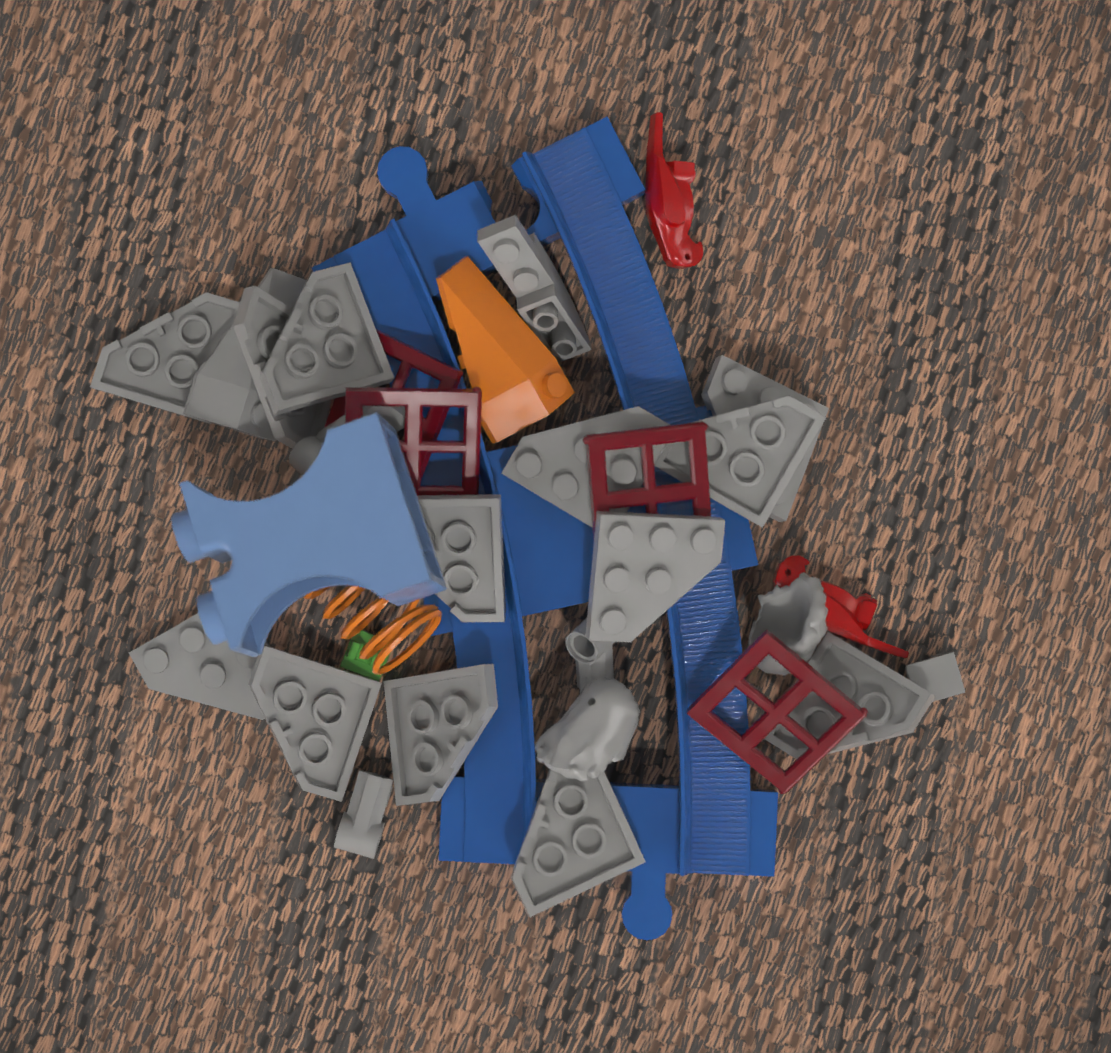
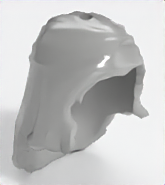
M802 573L790 586L786 585L780 588L777 585L773 591L768 592L766 595H758L761 609L759 610L757 620L753 621L748 647L767 629L807 662L827 631L825 620L828 609L825 606L826 595L823 593L824 588L821 586L820 579L809 577L808 574ZM769 654L757 665L765 673L784 676L790 674L786 668Z
M605 677L587 683L564 716L556 724L548 728L535 744L537 760L540 763H545L554 772H559L569 779L576 778L580 781H585L588 777L596 778L601 772L606 770L607 764L624 760L631 738L639 722V704L636 702L632 690L627 689L623 683L615 679H607Z

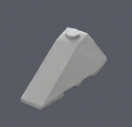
M270 268L257 287L293 309L307 280L275 268ZM232 325L230 330L225 331L218 341L220 344L208 361L203 362L196 372L183 414L253 437L275 442L276 439L273 436Z

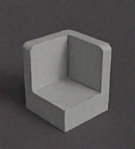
M947 651L931 656L932 658L911 663L905 667L910 681L935 696L932 702L965 693L954 652Z

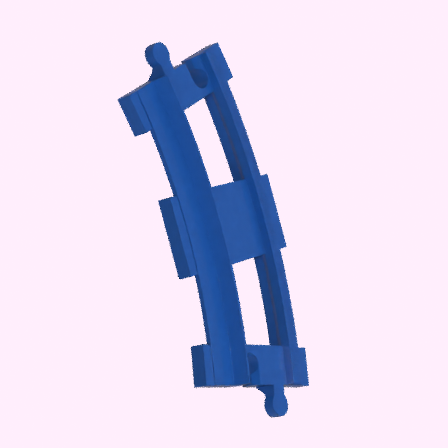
M605 117L534 154L527 151L523 152L522 157L518 158L511 165V168L521 188L535 199L540 209L535 223L526 229L528 235L535 233L543 247L561 238L595 322L623 410L639 406L670 425L691 423L713 417L711 410L707 411L706 406L695 407L685 369L661 298L638 239L623 208L624 205L644 196L645 188L609 118ZM399 146L392 148L379 161L377 174L380 184L386 193L398 199L405 217L397 221L395 219L390 220L385 230L334 255L311 269L315 272L351 263L376 329L460 370L434 305L435 302L441 300L436 278L467 256L485 276L497 271L477 242V230L496 223L492 217L493 203L482 181H473L436 200L428 185L429 173L425 159L421 154L410 147ZM385 354L395 379L401 361ZM412 367L404 388H438L440 381ZM461 377L457 389H466L463 377ZM394 379L389 383L390 387H392ZM423 407V417L426 418L430 407ZM464 407L449 408L437 440L463 441ZM482 434L480 440L479 495L501 494L506 599L505 622H461L450 612L451 608L436 594L424 597L423 601L424 605L434 604L442 611L440 624L431 636L453 632L457 669L482 664H494L498 708L464 761V775H455L442 796L438 861L515 864L546 780L536 779L532 694L522 616L589 602L594 537L592 527L501 474L517 445L486 452ZM431 453L421 479V485L462 486L463 453ZM654 466L656 485L682 482ZM711 498V517H721L725 520L721 563L666 611L675 684L679 744V785L609 782L646 861L628 870L631 872L630 893L623 901L621 909L623 924L627 931L634 937L642 940L657 939L665 934L671 925L672 909L665 896L666 873L679 874L680 876H685L689 873L775 876L778 792L776 790L750 789V765L686 714L687 708L742 654L732 571L758 565L749 520ZM692 499L657 503L658 514L693 516ZM645 505L630 507L627 513H645ZM735 687L712 711L742 735L748 729L747 698L745 694Z

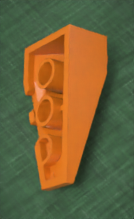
M468 256L463 257L436 278L449 328L456 331L462 355L457 356L460 368L466 369L471 389L478 386L482 390L481 425L492 443H497L547 417L575 393L554 355Z

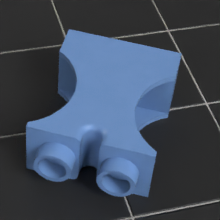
M378 413L327 430L322 448L308 471L290 487L273 496L254 501H230L217 498L188 480L179 483L187 509L172 514V527L178 546L185 559L189 563L206 557L221 563L232 560L231 568L227 573L210 580L212 591L198 595L196 599L202 626L209 640L214 645L228 641L230 650L251 657L261 655L267 636L280 615L301 597L326 587L349 585L366 588L397 606L447 590L396 430Z

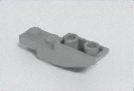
M516 215L477 230V242L517 298V311L529 328L554 355L557 362H562L592 350L591 342L576 307L555 266L535 233L528 235Z

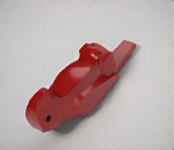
M657 112L650 116L646 153V216L666 265L676 269H686L697 265L703 256L702 242L698 241L695 243L688 235L694 212L690 183L696 177V171H694L695 163L675 160L665 161L663 156V114Z
M795 555L784 558L775 570L774 586L778 585L780 588L786 585L790 586L796 578H799L800 574L806 573L805 565H809V561L802 556ZM820 580L821 586L824 588L823 593L826 595L825 606L828 609L825 622L828 632L902 659L908 658V651L874 639L863 632L871 624L877 607V599L872 598L867 593L854 597L847 590L830 582Z

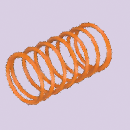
M348 585L325 607L322 618L332 619L340 614L365 588ZM329 587L313 591L305 595L304 598L314 599ZM378 597L363 608L343 628L341 639H350L357 635L381 612L389 601ZM419 599L410 602L401 616L385 626L366 643L359 653V659H369L380 651L373 662L372 673L381 675L389 672L410 657L433 634L440 624L442 611L434 604L416 607ZM420 615L419 617L415 618L412 622H410L407 626H405L401 631H399L407 621H409L415 616ZM429 620L422 633L409 647L394 659L381 666L385 658L405 637Z

